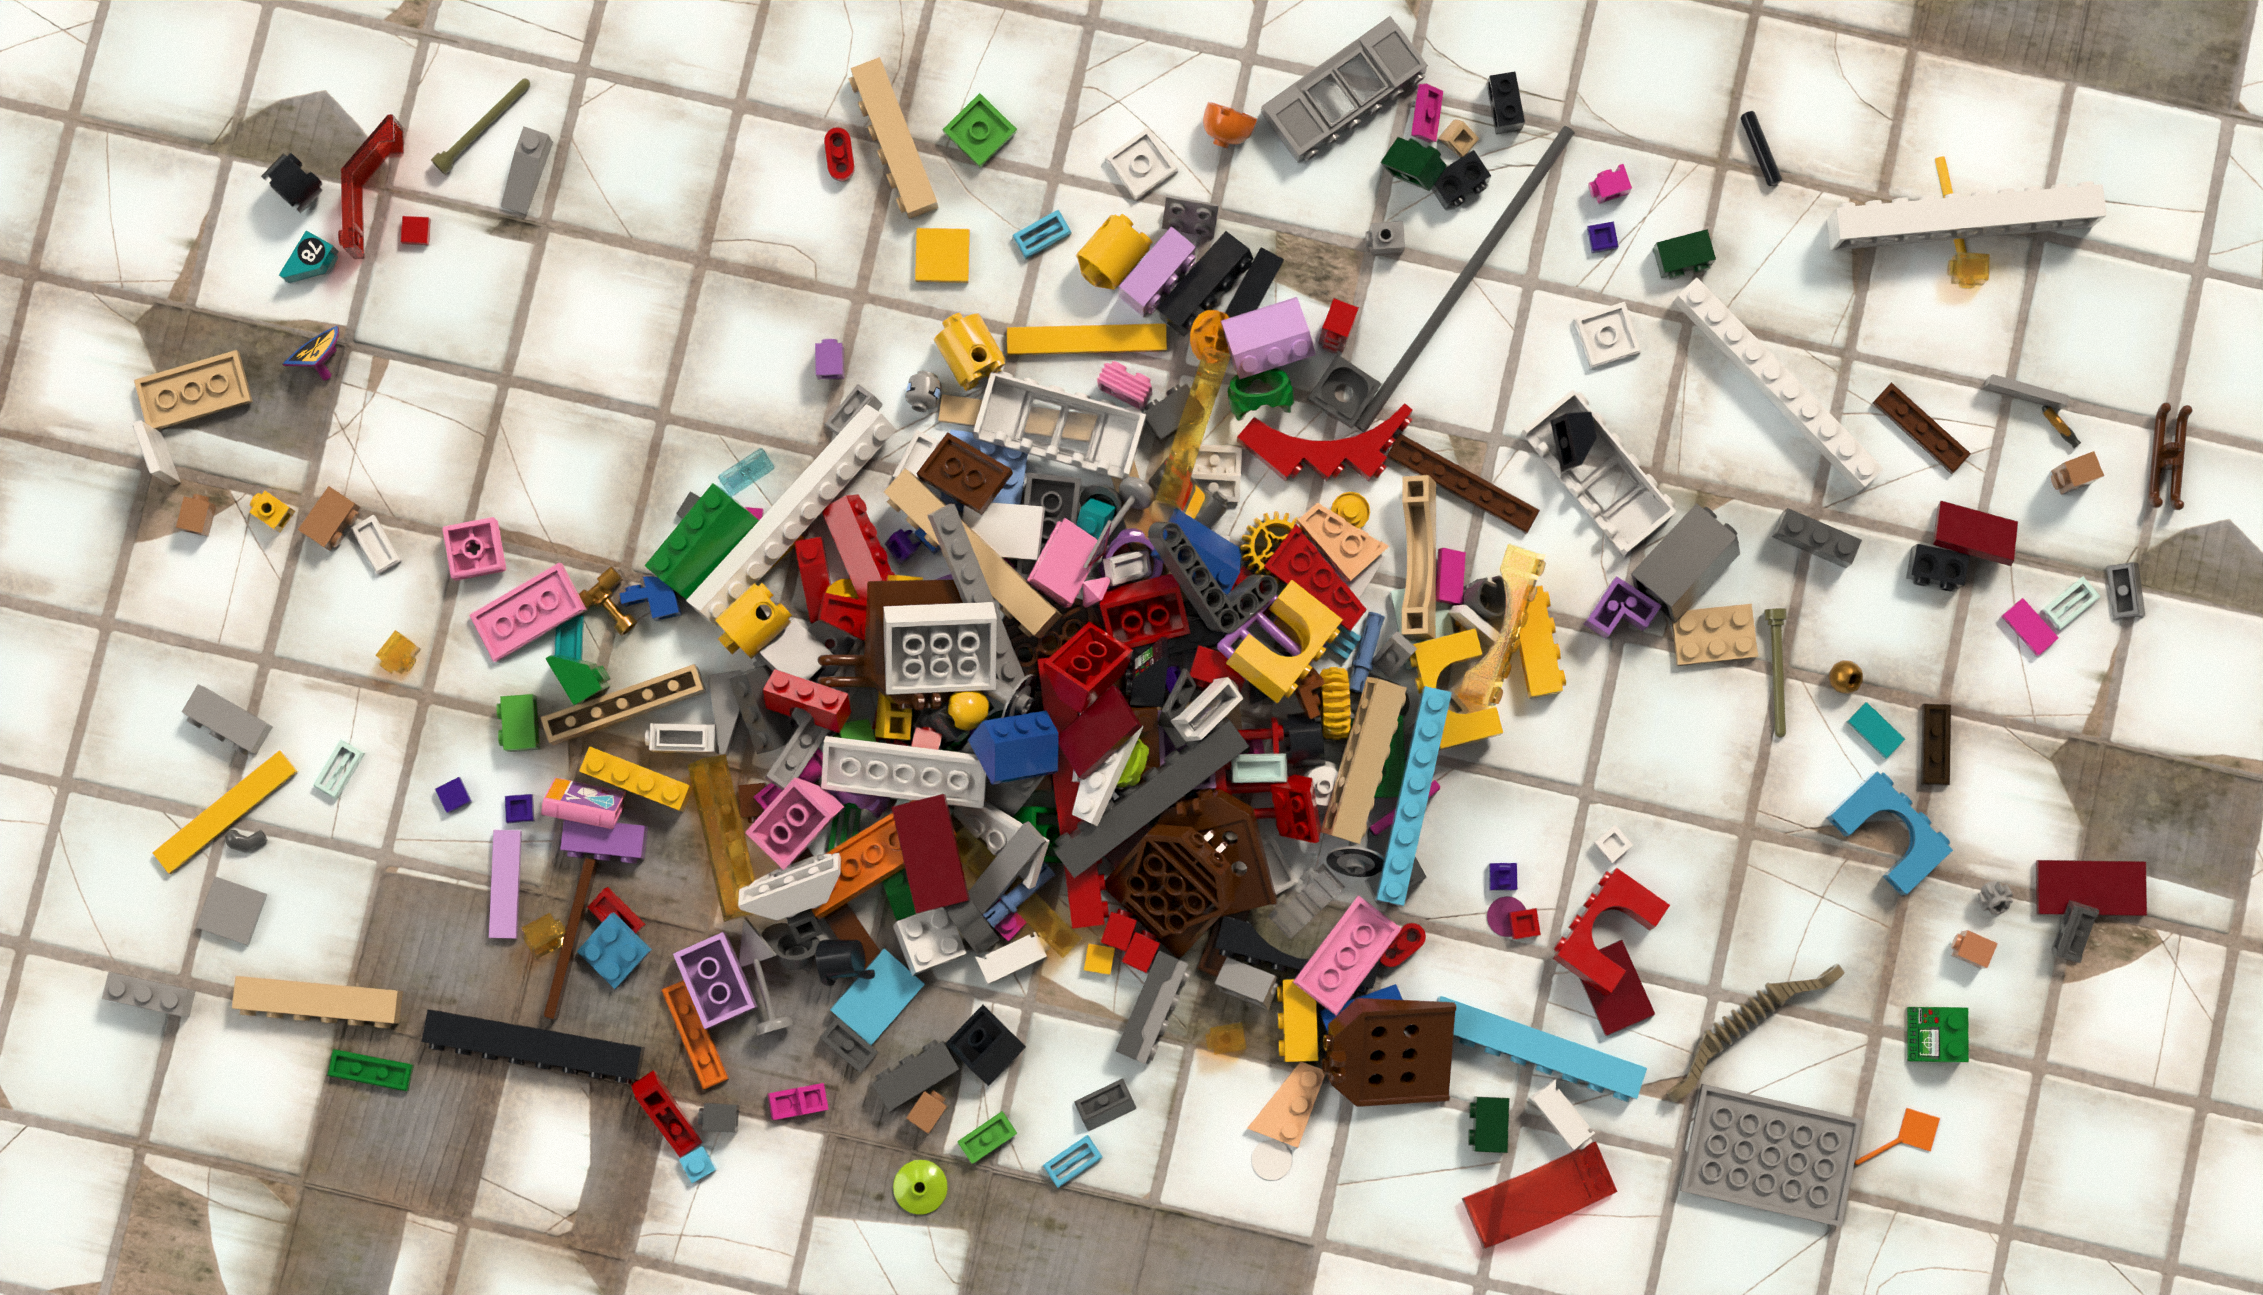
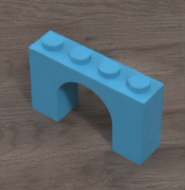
M1877 771L1864 780L1826 818L1844 837L1851 835L1875 812H1890L1903 820L1909 831L1908 849L1904 856L1883 875L1885 880L1903 896L1907 895L1953 849L1949 846V839L1943 833H1936L1930 827L1932 824L1930 819L1922 812L1917 813L1911 807L1913 803L1910 798L1903 792L1899 794L1892 787L1894 785L1893 781L1885 773L1882 772L1880 774Z

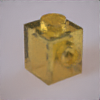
M1957 252L1952 257V260L1948 261L1947 274L1951 276V284H1959V288L1972 289L1975 288V285L1983 286L1989 280L1990 254Z
M395 630L375 656L381 660L379 665L392 674L395 670L402 674L404 671L408 672L417 661L415 657L421 648Z
M550 913L521 927L522 938L535 960L561 947L564 939L563 934L566 932L559 919L554 920Z
M1242 1022L1209 1028L1210 1033L1205 1034L1207 1049L1213 1050L1214 1055L1247 1049Z

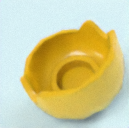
M980 690L955 691L949 698L948 714L952 716L955 726L959 729L967 731L976 729L988 716L989 702Z

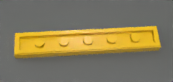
M1166 323L1007 327V355L1167 351Z
M279 750L153 851V855L165 870L172 874L298 772L285 754Z

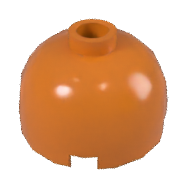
M1212 102L1207 103L1203 116L1204 129L1209 136L1214 138L1213 144L1228 148L1229 144L1239 145L1245 142L1250 137L1257 118Z

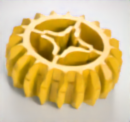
M1278 511L1274 512V520H1270L1268 513H1264V523L1260 519L1255 518L1254 524L1257 528L1251 525L1246 527V530L1252 535H1242V540L1249 544L1241 545L1240 549L1241 551H1249L1248 554L1242 556L1243 561L1252 560L1247 566L1249 571L1257 567L1258 570L1255 574L1261 575L1263 572L1266 575L1274 576L1264 569L1265 565L1263 562L1268 561L1274 554L1273 552L1269 553L1272 548L1271 541L1282 543L1288 534L1278 537L1269 531L1268 528L1281 527L1291 531L1297 524V517L1290 523L1288 522L1289 513L1284 514L1283 520L1279 519ZM1261 533L1267 548L1257 557L1254 543ZM1305 534L1307 539L1310 540L1311 538L1307 534ZM1275 577L1274 579L1276 580L1277 584H1279L1280 580L1277 577Z
M1329 667L1328 669H1322L1320 676L1324 679L1325 684L1320 686L1319 694L1323 736L1325 739L1332 740L1347 738L1351 729L1348 673L1345 668Z

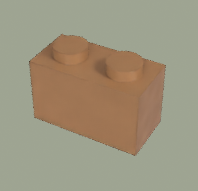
M2095 451L2066 461L2051 470L2053 474L2051 475V482L2061 495L2092 484L2104 476Z
M328 486L298 530L330 551L332 547L336 548L341 543L344 537L342 533L346 527L353 525L357 520L360 507Z

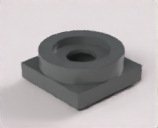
M1337 354L1307 400L1321 408L1331 418L1339 420L1352 429L1382 383ZM1346 384L1352 388L1353 397L1349 401L1341 402L1335 397V389L1339 385Z

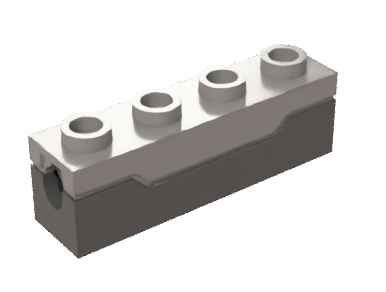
M1158 951L1115 1050L1116 1052L1146 1064L1147 1059L1153 1061L1159 1047L1154 1044L1158 1034L1164 1035L1169 1021L1165 1019L1169 1009L1175 1010L1180 998L1176 994L1180 984L1185 986L1191 971L1186 969L1188 963Z

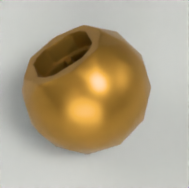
M1842 660L1834 664L1829 672L1830 685L1837 692L1850 694L1858 690L1863 682L1862 669L1853 661Z

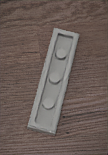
M1029 821L1019 828L968 891L969 897L982 914L986 913L996 904L1046 843L1043 836Z

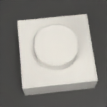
M1616 825L1612 826L1594 842L1611 863L1633 846Z

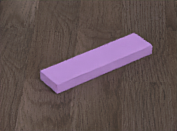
M493 830L489 938L517 939L521 830Z

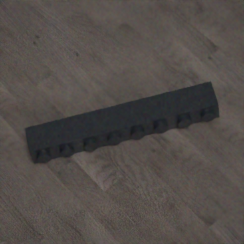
M429 1009L427 1010L421 1041L429 1043V1049L444 1051L445 1046L454 1047L457 1054L471 1056L472 1051L482 1052L481 1058L498 1060V1056L509 1057V1063L524 1065L525 1060L536 1062V1068L551 1070L552 1065L561 1066V1072L578 1075V1070L589 1071L588 1077L604 1079L605 1074L616 1076V1082L631 1084L632 1079L639 1080L645 1047Z

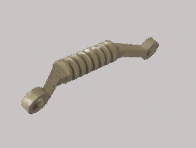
M1835 964L1824 971L1817 979L1780 983L1768 982L1765 984L1767 994L1757 990L1758 1001L1751 996L1748 997L1750 1007L1740 1003L1741 1014L1732 1009L1730 1012L1733 1020L1723 1016L1724 1027L1715 1022L1713 1025L1716 1033L1708 1029L1704 1031L1702 1041L1699 1044L1687 1078L1677 1083L1667 1092L1669 1098L1674 1103L1690 1093L1696 1087L1708 1059L1716 1053L1724 1051L1721 1042L1724 1041L1728 1045H1732L1730 1035L1732 1034L1738 1039L1741 1038L1739 1028L1749 1032L1748 1021L1757 1026L1758 1022L1755 1016L1758 1015L1766 1019L1765 1008L1774 1013L1773 1002L1783 1006L1785 1001L1795 993L1824 989L1841 978L1845 973L1839 964Z

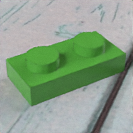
M1001 1111L957 1142L973 1164L1015 1136L1017 1131L1005 1113Z

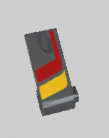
M1169 456L1149 479V482L1179 510L1211 530L1229 509L1226 504L1228 499L1218 491L1212 493L1204 489Z

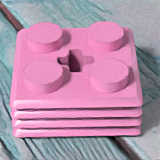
M1112 361L1111 364L1105 363L1102 373H1099L1100 377L1097 378L1099 390L1140 410H1145V405H1148V400L1153 395L1151 379L1140 373H1136L1135 376L1127 373V367L1116 361Z
M494 517L444 526L442 528L452 579L457 581L506 571L499 525ZM473 543L481 547L476 555L468 552V549L473 547Z

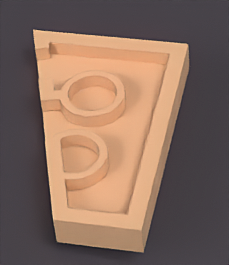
M1319 503L1313 505L1296 521L1348 582L1354 579L1389 547L1382 541L1379 542L1369 536L1364 530L1358 529L1346 522L1344 518Z
M1300 1061L1247 1129L1298 1148L1325 1076L1323 1070Z

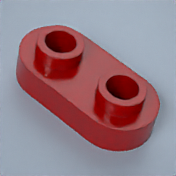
M839 127L832 128L826 133L824 138L828 171L833 179L846 181L853 176L855 171L851 138L845 129ZM837 139L843 141V144L839 147L833 145ZM845 165L847 168L844 172H838L837 167Z
M1408 923L1401 927V931L1387 948L1395 951V957L1393 959L1387 958L1385 950L1380 959L1381 964L1386 967H1395L1424 944L1426 934L1419 924ZM1408 932H1414L1416 934V940L1414 942H1410L1407 940Z

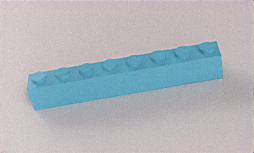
M1427 686L1422 690L1375 900L1404 906L1452 692Z
M1438 996V1002H1455L1457 1006L1454 1036L1460 1038L1458 1043L1474 1048L1475 1043L1485 1047L1484 1052L1500 1057L1502 1052L1510 1055V1061L1523 1066L1526 1065V1062L1536 1064L1537 1071L1549 1075L1552 1074V1071L1563 1074L1561 1079L1577 1084L1579 1079L1587 1082V1088L1600 1093H1603L1604 1089L1613 1091L1614 1098L1629 1102L1630 1098H1638L1647 1071L1646 1067L1461 1002Z

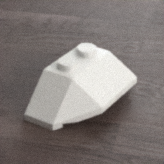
M839 853L818 854L791 864L785 870L780 868L767 873L755 880L749 887L744 886L739 889L738 906L740 910L778 921L786 917H793L802 911L820 907L822 904L827 903L841 871V856Z

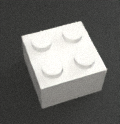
M944 908L919 913L897 921L893 925L912 976L959 959L967 954L957 927Z

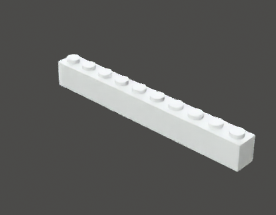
M1695 278L1678 294L1673 302L1858 492L1884 470L1861 444L1698 278Z
M866 404L686 601L703 618L717 627L719 624L714 619L754 583L756 584L897 429L882 413Z

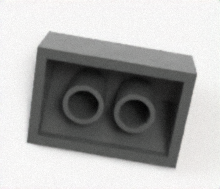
M969 741L960 751V753L975 754ZM987 776L985 800L1013 818L1045 776L994 785L991 784Z

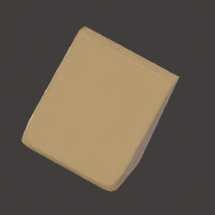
M1456 119L1450 123L1438 138L1460 158L1465 156L1479 140L1464 121Z

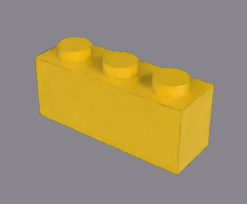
M1294 979L1282 980V985L1277 987V1002H1282L1283 1013H1278V1029H1283L1284 1040H1279V1056H1284V1062L1318 1061L1316 1000L1293 983Z

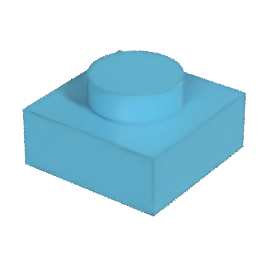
M704 1146L679 1159L691 1183L717 1170Z

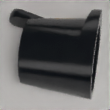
M821 940L816 950V964L820 979L825 986H832L837 979L852 976L864 979L875 977V970H864L865 951L859 940Z

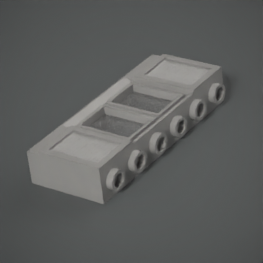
M1389 16L1262 105L1261 114L1297 162L1303 159L1308 161L1318 154V148L1324 144L1330 146L1340 138L1339 134L1345 129L1351 131L1361 123L1360 119L1366 114L1372 116L1383 107L1381 105L1389 98L1393 101L1404 93L1403 88L1410 83L1412 86H1415L1425 78L1424 74L1428 65L1398 24Z

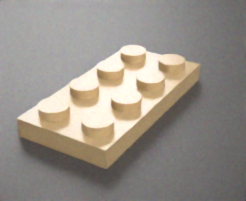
M237 350L134 380L145 423L156 430L253 402L240 353Z

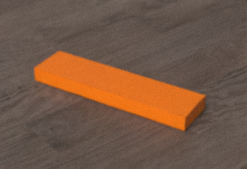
M684 980L662 989L702 1089L705 1090L728 1080V1075L708 1029H704Z

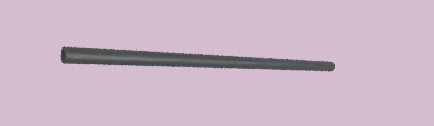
M1564 126L1357 420L1355 427L1359 430L1366 432L1573 137L1575 132L1571 128Z

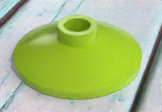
M914 1160L905 1164L897 1172L893 1183V1192L898 1204L906 1211L919 1215L928 1214L936 1210L945 1200L948 1190L944 1172L939 1166L928 1160ZM918 1182H922L925 1185V1190L922 1193L915 1190V1184Z

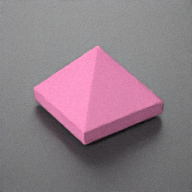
M1105 577L1083 582L1084 607H1089L1102 601L1109 586L1110 578Z

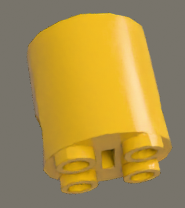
M1116 214L1110 215L1075 255L1079 263L1081 275L1095 287L1115 290L1150 250L1149 246L1153 243L1143 232L1138 233L1132 228L1133 222L1124 214L1120 216Z
M956 313L942 322L945 329L935 336L934 342L960 387H963L965 391L971 390L979 384L978 381L987 376L989 379L991 372L998 373V371H1002L1001 368L1005 365L1006 359L979 313L964 318L961 313Z
M754 583L714 619L725 631L718 640L732 655L741 648L752 659L791 623L789 620L792 616L791 613L781 603L776 606L770 600L774 595L762 583L759 586ZM760 605H768L770 608V615L765 619H759L756 616V609Z

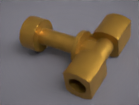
M609 567L597 578L599 581L588 591L582 590L579 596L587 610L593 605L597 608L603 606L617 622L614 628L623 636L637 624V621L631 614L625 616L610 599L613 596L611 590L623 579L613 567Z

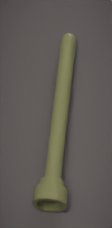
M524 78L517 83L447 152L437 153L431 159L432 163L446 175L453 169L454 159L530 87V81Z
M1785 608L1765 609V621H1768V626H1771L1775 734L1779 738L1786 735L1781 626L1784 625V620H1787Z

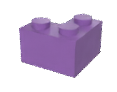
M1616 576L1583 624L1605 639L1611 634L1621 618L1643 632L1649 626L1661 605Z

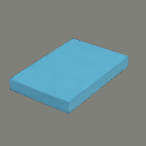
M885 948L881 950L865 969L875 970V977L872 979L857 978L830 1008L836 1016L870 1045L874 1043L925 985L917 976H912L910 970Z

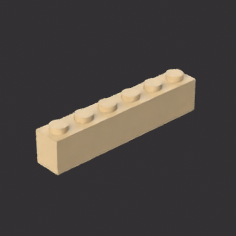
M878 57L850 68L852 77L848 78L853 92L859 91L862 98L858 105L863 117L869 116L872 125L867 127L872 140L878 139L881 149L877 150L882 165L888 164L891 173L886 174L891 188H897L900 197L896 198L901 213L906 212L908 218L911 219L939 208L881 58Z
M693 664L540 718L549 743L557 745L706 693V689L699 668Z
M1367 677L1321 833L1360 844L1361 839L1365 836L1367 830L1366 822L1375 803V792L1377 786L1382 781L1384 762L1390 754V742L1398 727L1397 719L1400 709L1406 701V687L1382 679Z
M235 976L232 1009H240L239 1015L256 1016L257 1011L267 1012L266 1017L283 1018V1014L287 1013L294 1014V1020L310 1021V1016L321 1017L320 1022L337 1023V1018L348 1019V1025L364 1026V1021H374V1027L391 1028V1023L399 1024L403 991Z

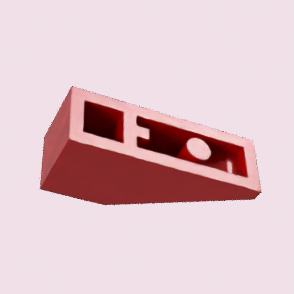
M822 537L795 541L799 570L811 624L818 621L822 593H826L831 585Z
M654 1070L631 1085L636 1100L679 1157H682L703 1143L670 1091Z

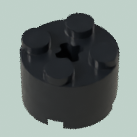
M291 152L287 156L283 153L261 177L265 181L269 177L271 179L269 182L270 186L292 207L298 204L299 207L296 210L301 214L323 191L320 188L322 181L311 171L306 174L301 169L303 166L302 162Z
M1305 712L1287 714L1288 719L1283 720L1284 737L1290 736L1291 746H1286L1287 763H1293V768L1326 764L1325 758L1320 759L1319 754H1325L1321 721L1315 722V717L1310 719Z

